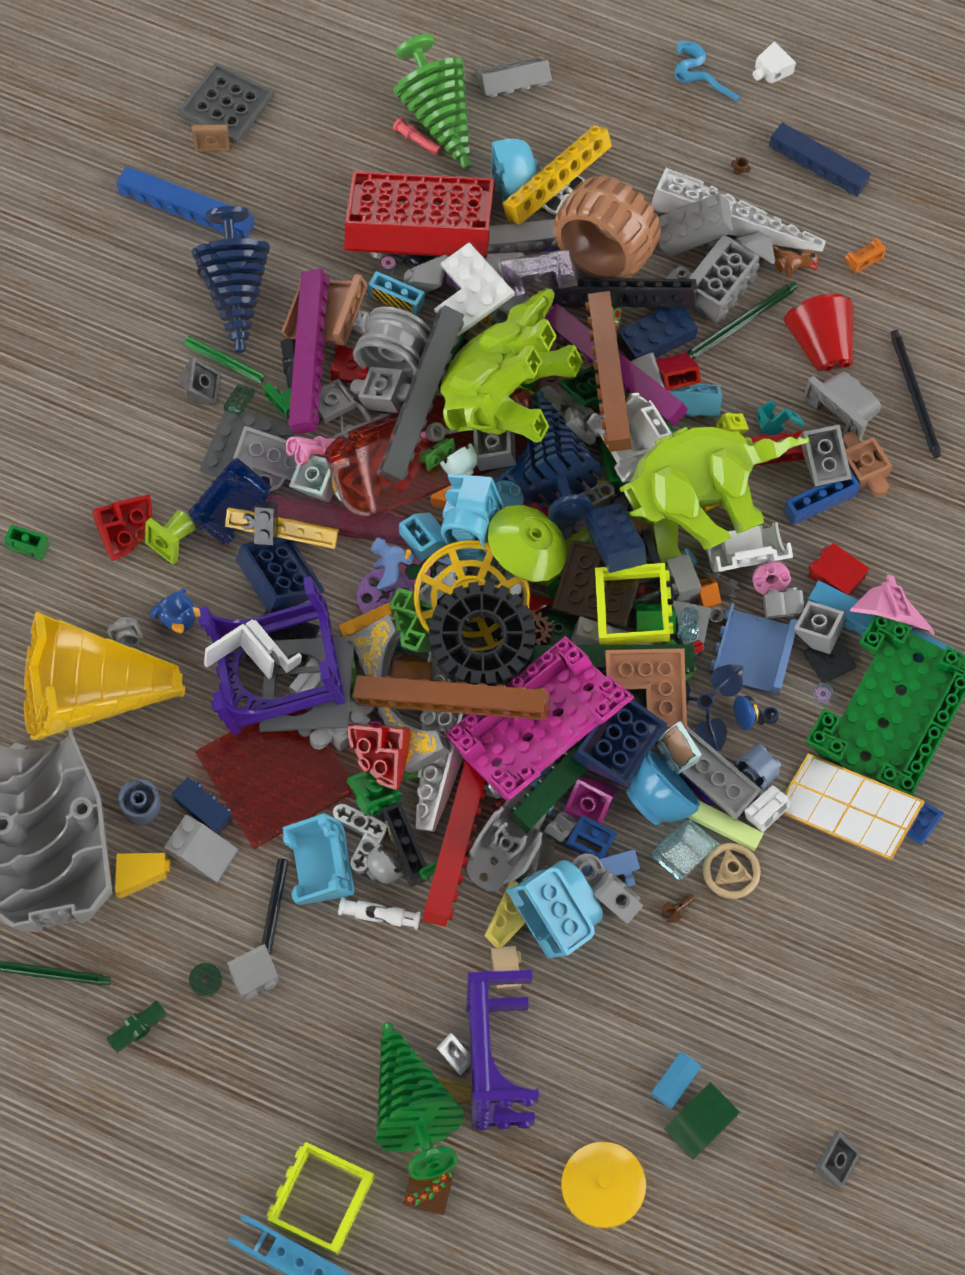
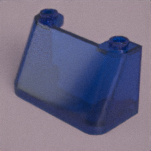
M235 458L213 481L188 511L187 515L197 526L222 545L225 543L229 544L235 537L233 534L235 529L225 527L227 508L251 511L260 500L265 501L270 496L271 492L269 490L272 487L239 458Z

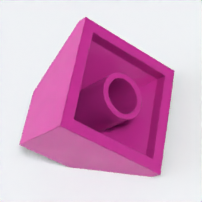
M579 777L563 811L577 819L584 815L602 824L619 789L603 780Z

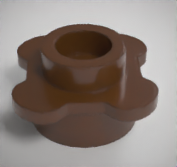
M738 157L731 162L736 175H740L743 172L748 173L751 170V167L748 166V160L744 157Z

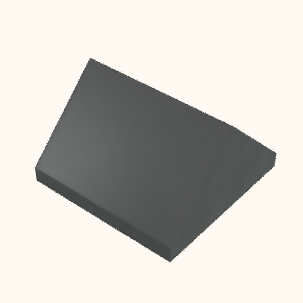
M836 1131L831 1137L813 1173L843 1189L861 1152L840 1131Z

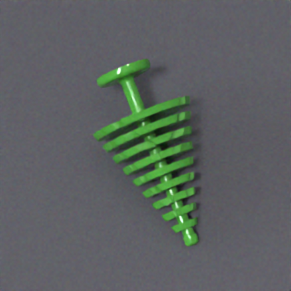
M421 34L410 38L396 48L395 53L402 60L415 58L419 68L403 77L397 83L398 85L394 87L393 93L399 99H402L401 102L408 107L410 112L420 122H423V126L430 130V134L437 138L440 145H445L444 149L449 153H453L451 157L456 161L460 160L463 169H469L472 163L468 159L471 149L467 147L470 143V138L466 136L469 133V128L465 125L468 123V116L466 115L467 104H465L467 99L464 82L465 74L463 71L464 62L461 58L456 57L453 59L452 57L445 58L440 62L437 60L428 63L424 53L433 47L435 43L433 35Z

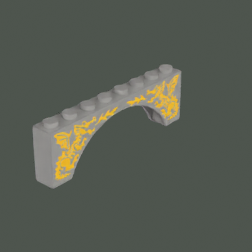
M389 614L352 635L354 636V652L359 657L358 664L364 670L365 675L368 674L374 677L389 676L391 659L395 648L401 640L394 621L395 618ZM378 707V714L384 720L385 725L411 728L408 756L404 771L413 774L451 753L445 735L437 731H424L412 727L402 718L396 708Z

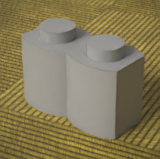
M787 588L786 592L769 590L763 596L766 619L799 616L805 608L802 590H797V588Z

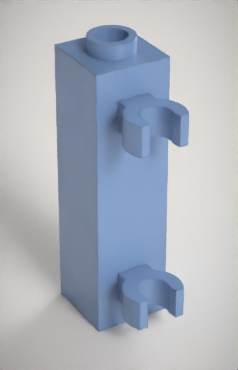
M628 850L599 859L602 862V866L615 876L623 874L626 887L636 885L632 871L638 870L640 867L635 850ZM590 865L583 866L582 874L589 872Z

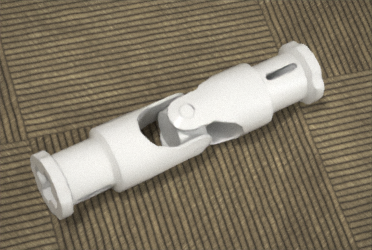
M341 897L338 915H353L357 919L373 922H383L385 920L394 926L401 927L405 925L418 930L421 912H407L397 907L385 909L386 907L380 904L360 900L358 902L348 901ZM375 906V917H368L366 913L368 908Z

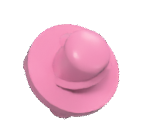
M777 561L761 564L752 576L754 588L763 595L767 594L769 590L783 592L791 581L788 568L783 563Z

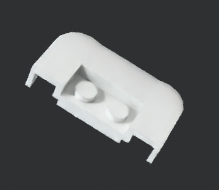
M632 393L625 401L632 449L611 452L617 462L614 468L622 482L631 481L638 461L651 447L656 445L655 441L671 435V431L652 401H647L640 397L639 393ZM593 413L588 419L587 424L595 434V437L601 436L604 441L603 434H606L607 431L602 429L601 419L605 418V416Z
M777 522L772 523L770 528L763 529L761 525L739 534L735 530L728 531L731 539L713 548L706 549L713 572L793 558L791 543H787L786 550L782 544Z

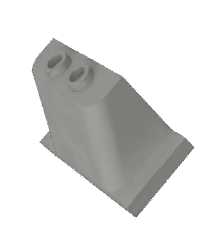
M844 371L823 383L815 376H812L807 382L803 399L815 409L819 408L821 404L825 405L846 424L843 433L855 432L860 440L863 438L868 422L881 409V404L870 390H866L856 378H852Z

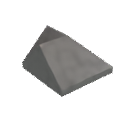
M191 358L177 379L187 392L188 403L217 405L221 372L195 358Z

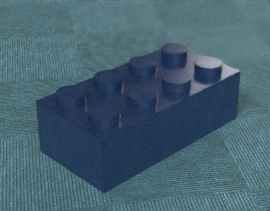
M664 307L618 329L617 344L629 361L649 353H653L654 357L657 358L696 339L698 326L685 308Z
M622 502L585 511L587 530L609 573L646 564L645 545Z

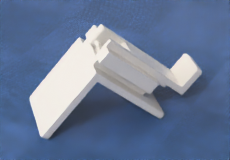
M252 619L246 625H240L205 649L204 665L207 668L241 646L266 677L271 679L274 661L277 665L280 664L287 673L301 663L302 656L298 653L288 659L258 622Z

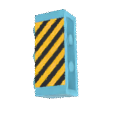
M378 271L375 272L368 284L369 297L389 306L410 312L415 316L419 314L425 304L424 291Z

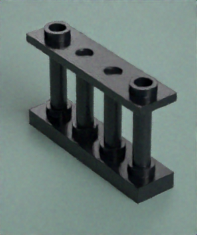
M649 529L642 530L641 539L647 554L646 564L661 563ZM660 577L641 578L639 585L654 581L658 583L659 588L657 591L635 597L633 606L657 598L661 599ZM667 581V582H666V587H670V589H671V586H670V584H669V581ZM672 589L671 599H667L668 604L673 603L674 594ZM632 607L630 616L634 615V607Z

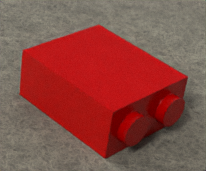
M687 353L656 360L667 391L701 383L699 365Z
M832 542L829 547L825 546L819 554L821 557L818 560L814 559L809 565L810 572L808 577L816 583L819 580L850 596L865 579L870 568Z

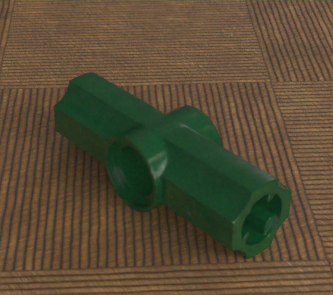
M156 1000L140 1013H135L124 1021L123 1026L106 1039L116 1053H118L134 1040L137 1041L146 1036L150 1028L165 1018L167 1013Z

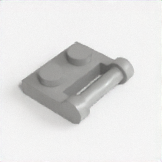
M569 407L565 411L566 426L584 442L593 444L596 437L588 426L587 421L583 419V415L577 409L574 411Z

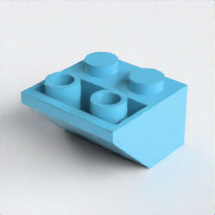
M431 513L413 514L399 523V534L420 561L446 546L441 535V526Z

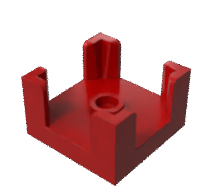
M335 344L334 363H331L330 368L331 381L339 379L343 383H352L355 379L365 380L368 367H365L363 370L357 364L353 356L354 348H346V345Z

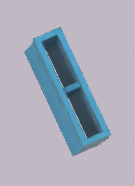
M680 1052L651 1092L652 1097L667 1108H673L702 1066L683 1052Z

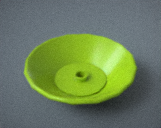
M524 505L507 506L496 512L488 525V542L492 554L505 570L517 578L530 582L548 581L560 574L567 559V545L557 525L550 521L549 517L541 511Z

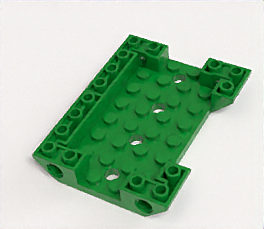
M874 615L859 642L874 659L842 718L823 708L806 743L820 756L843 768L913 796L965 697V654L949 646L944 650L911 633L912 627L900 621ZM913 655H922L924 659L923 662H915L913 659ZM898 686L904 687L906 694L898 695L895 688ZM885 719L889 725L887 728H880L878 721ZM863 752L869 753L871 760L867 762L862 761L860 754Z

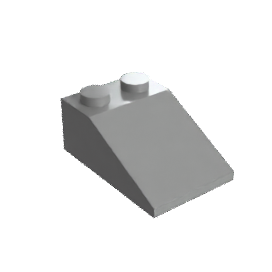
M840 425L802 432L799 437L802 439L809 437V443L803 444L801 447L815 487L852 479Z
M188 815L184 816L164 846L166 855L215 883L219 882L238 852V849Z
M265 944L227 963L232 980L242 1000L253 999L258 996V992L264 989L271 990L280 982Z

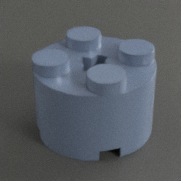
M758 744L748 749L735 761L734 766L763 791L779 776L781 763L778 759L773 758L763 745Z
M138 779L131 783H126L120 790L118 796L119 805L124 817L129 822L138 825H148L158 816L161 809V801L155 786L151 782Z

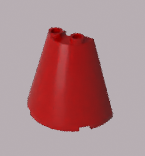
M842 294L818 295L802 301L800 307H793L787 312L783 319L784 323L817 372L830 371L834 366H840L841 368L852 366L854 306L849 297L844 298Z

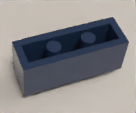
M187 777L171 793L173 800L195 820L219 835L233 821L231 810L223 804L221 806L216 802L217 798L211 792L206 793L202 789L203 786L194 779L192 781Z

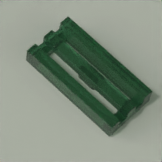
M237 384L224 404V410L241 416L254 396L255 389L251 388V390H248L247 386L241 388V384ZM246 394V398L244 399L238 410H236L237 406L240 404L242 398Z

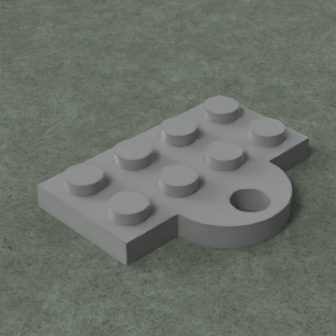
M244 426L232 462L250 467L249 477L255 488L263 492L276 491L284 484L285 480L291 482L297 467L295 455L290 456L286 451L287 440ZM262 477L269 478V486L262 487L259 483Z

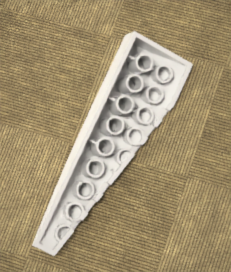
M665 168L651 205L656 212L667 214L717 194L718 188L713 186L708 188L699 179ZM728 193L723 195L730 206L733 233H730V235L742 237L761 232L771 236L773 245L823 252L825 240L807 231L801 233L796 226L781 223L782 219L778 217L772 219L766 216L767 212L742 200L737 202Z

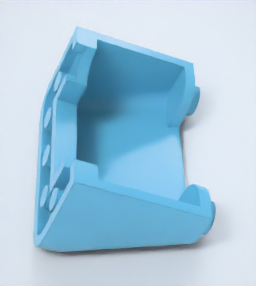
M323 813L283 827V842L286 846L294 849L299 885L294 886L291 893L294 903L304 905L339 899L341 897L345 898L354 894L346 835L341 821Z

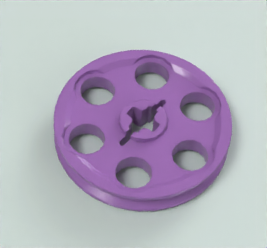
M385 568L370 572L363 578L357 591V601L361 612L365 614L391 602L398 588L414 592L408 577L399 571L398 583L379 591L377 586H370L369 582L372 578H378L381 581ZM383 593L389 594L388 600L383 598ZM364 595H371L372 601L365 604L362 602V597Z

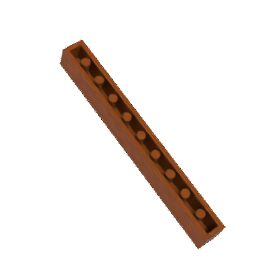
M610 291L588 294L589 301L585 302L587 313H591V316H587L588 325L593 328V330H589L590 340L595 342V344L591 345L592 355L597 357V359H593L594 370L599 372L595 374L596 385L601 387L597 389L598 400L603 401V403L599 404L600 415L604 414L605 418L601 419L602 429L607 431L606 434H603L604 444L609 446V452L632 449Z
M368 674L357 676L352 696L356 704L362 706L546 721L551 701L548 691L543 688L526 689L522 686L511 688L504 685L488 686L483 683L472 685L466 682L450 683L445 680L434 682L428 679L412 680L407 677L395 679L390 676L374 677Z

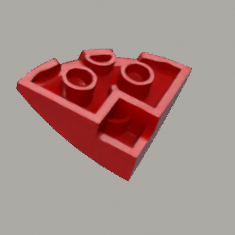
M150 494L114 502L111 505L95 508L92 511L100 538L111 561L126 556L144 539L146 521L152 517Z
M348 724L349 744L351 749L355 750L358 757L357 763L365 773L370 772L377 779V783L388 788L399 789L408 756L411 728Z

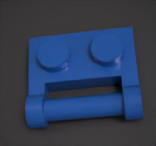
M582 815L565 847L573 848L582 854H593L599 859L604 858L617 833ZM580 837L601 848L600 853L575 841L576 838Z

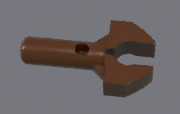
M689 894L676 905L667 902L663 906L661 916L668 911H674V915L669 917L666 922L676 923L681 919L680 911L695 901V896Z

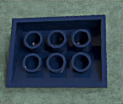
M277 538L273 545L254 544V542L241 544L236 562L269 614L297 606L309 600L306 595L303 578L311 576L321 593L324 592L325 589L293 540Z
M632 699L608 720L592 729L572 758L588 770L626 787L667 726V723Z

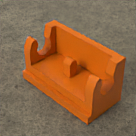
M874 238L869 245L854 253H847L848 256L844 257V261L856 274L884 258L887 248L878 238Z

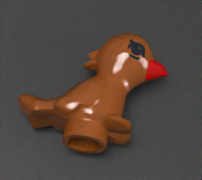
M775 245L773 246L774 265L779 273L785 272L786 276L791 278L792 272L800 267L817 270L819 256L816 252L806 250L796 254L791 251L780 250Z

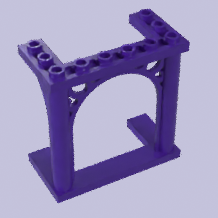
M311 576L303 578L306 595L310 602L244 620L220 618L213 615L207 606L199 608V624L201 628H205L207 636L211 637L212 643H215L240 625H246L252 619L256 620L266 633L319 619L326 661L319 662L321 679L325 684L323 686L277 699H262L251 695L241 684L239 664L245 652L241 646L238 652H230L218 660L216 672L221 680V683L218 684L220 691L213 693L214 701H211L213 711L218 713L219 719L224 721L226 728L230 729L234 735L241 733V727L331 701H336L338 705L346 703L328 605ZM229 657H235V661L230 663L232 660ZM236 690H240L239 695H237ZM247 697V704L243 708H238L239 701ZM254 702H257L258 705H257V706H253V703H254Z
M532 970L468 972L466 1011L469 1013L473 1096L471 1126L476 1127V1130H487L491 1126H497V1129H509V1126L518 1125V1128H530V1125H534V1112L519 1113L508 1107L513 1106V1103H521L522 1106H533L534 1103L539 1101V1089L521 1088L508 1081L500 1073L491 1054L489 1012L528 1010V997L488 999L489 985L532 984Z

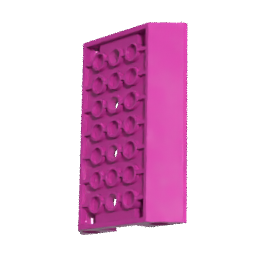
M565 636L505 685L511 688L522 686L526 689L543 688L547 690L551 698L547 721L469 714L450 729L445 736L461 756L505 801H508L540 776V772L597 725L608 720L634 697L610 675L608 677L604 676L592 665L589 657ZM594 687L593 690L586 691L588 688ZM559 712H563L561 716H556ZM533 737L532 740L525 741L527 738ZM498 762H502L501 765L495 767Z

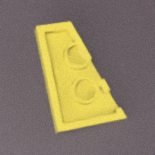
M515 880L509 882L507 888L516 886L518 883ZM505 891L484 935L496 948L503 947L526 923L507 891Z

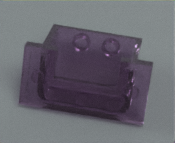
M570 248L500 261L504 281L514 291V296L526 294V288L531 283L553 280V278H557L559 288L578 284L577 276L579 274L577 265L572 259Z

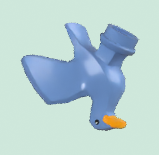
M379 537L375 540L370 550L376 555H381L383 558H380L375 563L374 568L385 566V572L377 586V590H385L398 583L399 563L403 562L410 565L415 559L414 556L416 555L411 548L403 551L399 546H388L385 540Z

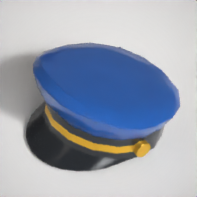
M737 696L733 705L734 715L741 729L747 731L754 723L758 725L764 724V715L751 696Z

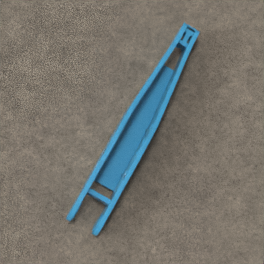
M244 1214L240 1216L242 1222L263 1232L255 1248L251 1249L232 1237H229L227 1240L232 1246L283 1275H350L335 1264ZM268 1235L275 1239L265 1257L258 1252Z

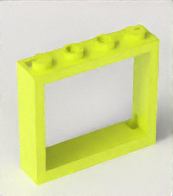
M665 563L644 564L609 573L606 567L595 568L600 645L670 641V634H674L673 622L669 623V617L672 616V605H668L667 599H671V589L666 587V582L670 581L669 570L665 571ZM660 577L663 630L607 634L604 581Z
M305 1142L304 1146H300L295 1154L297 1160L294 1166L290 1165L286 1172L285 1185H280L276 1193L278 1199L275 1205H270L266 1215L268 1216L267 1220L269 1224L338 1256L374 1180V1174ZM309 1154L362 1179L332 1244L278 1219Z

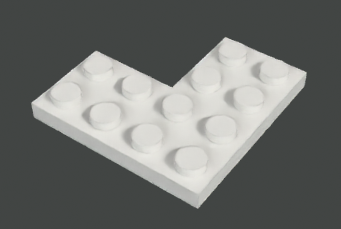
M468 243L441 262V267L457 283L461 290L434 308L437 314L439 309L446 305L464 314L462 320L464 325L461 331H458V337L515 294L478 251Z

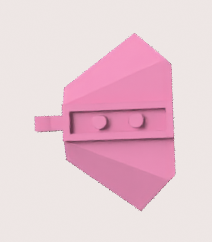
M888 574L886 576L887 582H883L882 586L871 588L850 609L853 612L879 615L926 629L933 636L935 634L928 622L908 601L902 586L896 584L895 577Z

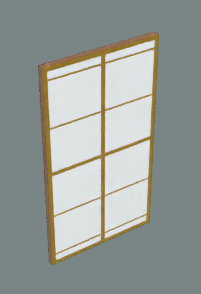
M808 753L784 793L789 798L791 807L782 815L892 862L925 801Z

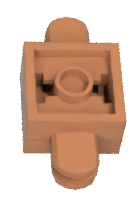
M855 432L846 433L843 437L849 469L860 484L859 490L868 486L875 497H884L889 489V484L885 478L889 477L893 467L874 437L861 442Z

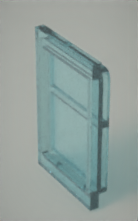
M687 819L661 842L650 855L675 878L681 881L719 843L695 822Z

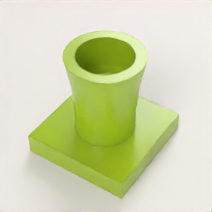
M179 510L175 512L163 527L150 518L146 521L145 544L174 565L179 557V540L195 530V525L186 513Z

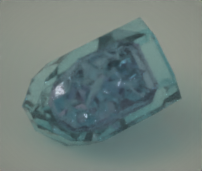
M688 606L681 612L677 637L689 641L697 639L700 617L698 610L694 606Z

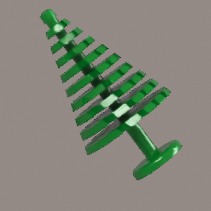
M391 1022L384 1023L381 1026L384 1035L381 1038L382 1049H380L381 1059L376 1124L377 1145H382L381 1149L388 1152L400 1153L421 1148L422 1152L409 1162L408 1171L410 1176L416 1180H426L441 1176L457 1164L458 1157L454 1149L444 1146L434 1147L432 1142L443 1141L450 1136L448 1132H455L460 1127L459 1124H462L465 1119L463 1116L465 1115L464 1109L441 1084L439 1079L432 1074L431 1069L418 1057L419 1055L416 1051L411 1050L410 1044L403 1039L401 1033L394 1031L393 1024Z

